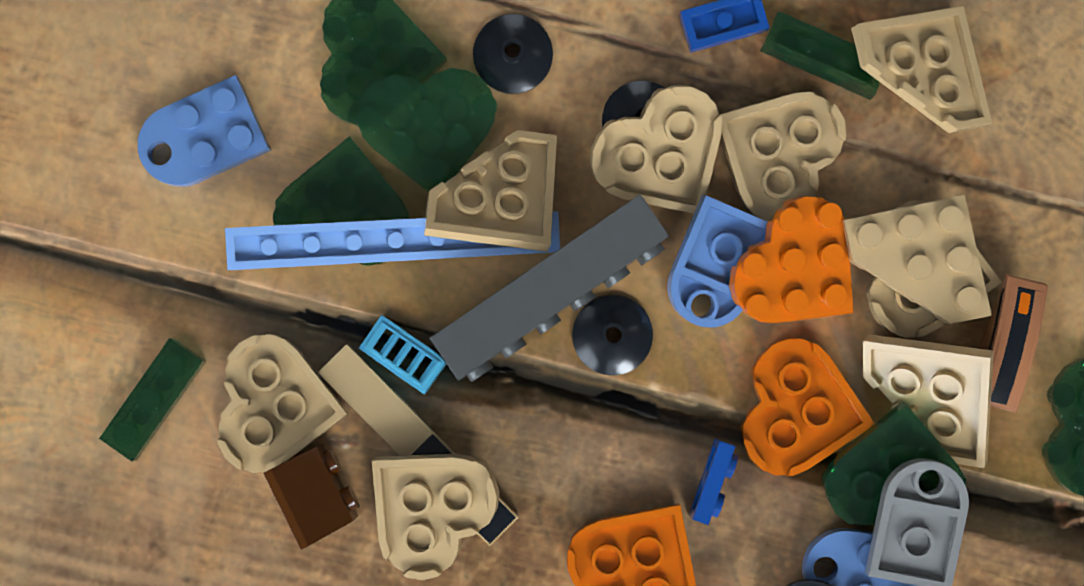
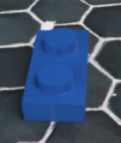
M718 0L680 11L679 14L690 53L764 33L770 28L762 0Z
M716 438L714 439L688 514L693 520L709 525L712 516L716 518L719 516L725 494L720 493L725 477L729 479L732 477L738 461V455L733 454L736 446Z

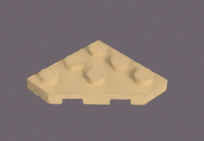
M964 6L864 22L851 28L860 67L946 132L954 133L992 124Z
M516 130L507 136L502 144L489 153L487 151L461 168V172L456 176L432 188L427 199L424 235L548 252L551 245L557 135Z
M965 195L842 221L849 261L885 282V285L911 302H916L933 313V316L945 324H954L992 316Z
M867 334L863 341V378L873 389L878 387L893 403L891 408L913 431L917 429L933 445L931 450L943 462L985 468L988 460L994 351Z

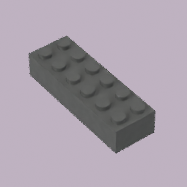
M638 195L429 339L457 380L467 376L472 382L493 368L489 360L501 352L505 358H508L527 345L523 339L524 336L535 329L541 335L558 324L561 319L557 314L570 306L575 312L593 300L596 296L592 290L600 284L604 283L607 289L628 276L630 271L627 269V266L635 260L642 266L665 250L661 243L669 235L643 197Z

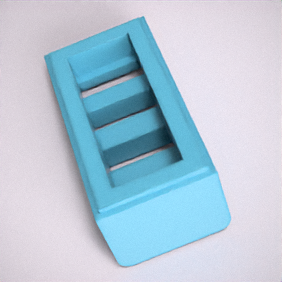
M383 315L380 316L359 347L360 350L423 394L428 392L446 365V362L438 352ZM387 328L393 334L379 352L374 346ZM401 338L406 343L392 361L387 356L398 339ZM412 347H414L419 352L406 370L400 365ZM425 356H427L432 361L419 379L413 374Z

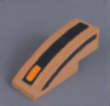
M1006 274L991 313L992 316H990L979 347L980 349L994 351L991 407L1017 412L1040 334L1048 289L1046 283Z

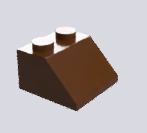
M323 444L263 473L301 550L353 522L358 517L356 509L360 508L353 489L350 486L344 488L337 474L342 471L337 456L332 449L326 451Z

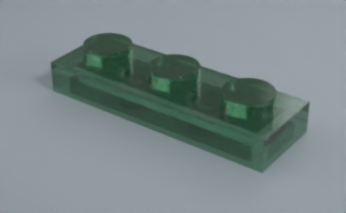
M777 12L760 52L869 100L876 95L880 82L860 67L855 44L785 13Z
M169 338L99 439L131 462L137 461L206 363V360L176 339Z

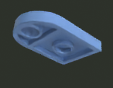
M236 75L157 110L145 121L138 136V154L144 168L157 180L176 187L198 184L271 151L241 81ZM159 144H168L172 152L170 160L163 165H156L152 159L153 149Z
M701 196L670 270L667 282L669 300L675 311L682 318L697 326L712 328L731 322L742 312V309L732 299L729 288L730 271L732 266L737 265L740 256L748 251L747 248L750 245L765 241L767 221L709 196ZM699 294H706L711 301L709 311L703 316H695L691 309L692 300Z
M851 528L828 530L817 536L810 543L803 557V579H817L833 586H916L870 577L865 573L873 531ZM830 557L834 560V570L827 577H818L814 574L813 567L819 558Z

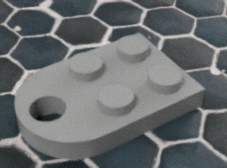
M919 458L909 460L891 472L881 492L865 573L868 576L916 586H952L969 508L967 488L961 477L954 470L939 461ZM927 470H935L939 475L937 487L932 491H921L919 487L921 474Z

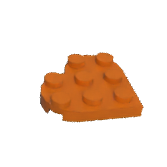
M800 195L782 203L784 205L776 211L772 221L769 220L766 225L765 241L750 245L747 248L748 251L740 256L737 265L731 268L729 288L734 303L746 315L766 323H782L854 313L851 268L842 222L845 219L841 208L837 204L828 202L823 198Z
M802 338L782 339L770 344L759 355L757 362L752 367L753 387L759 401L748 411L746 418L741 423L740 431L742 434V444L748 458L763 471L775 476H794L804 472L875 425L831 357L818 344L811 343Z
M677 503L610 516L585 524L572 535L571 543L567 550V570L575 586H696L681 505Z

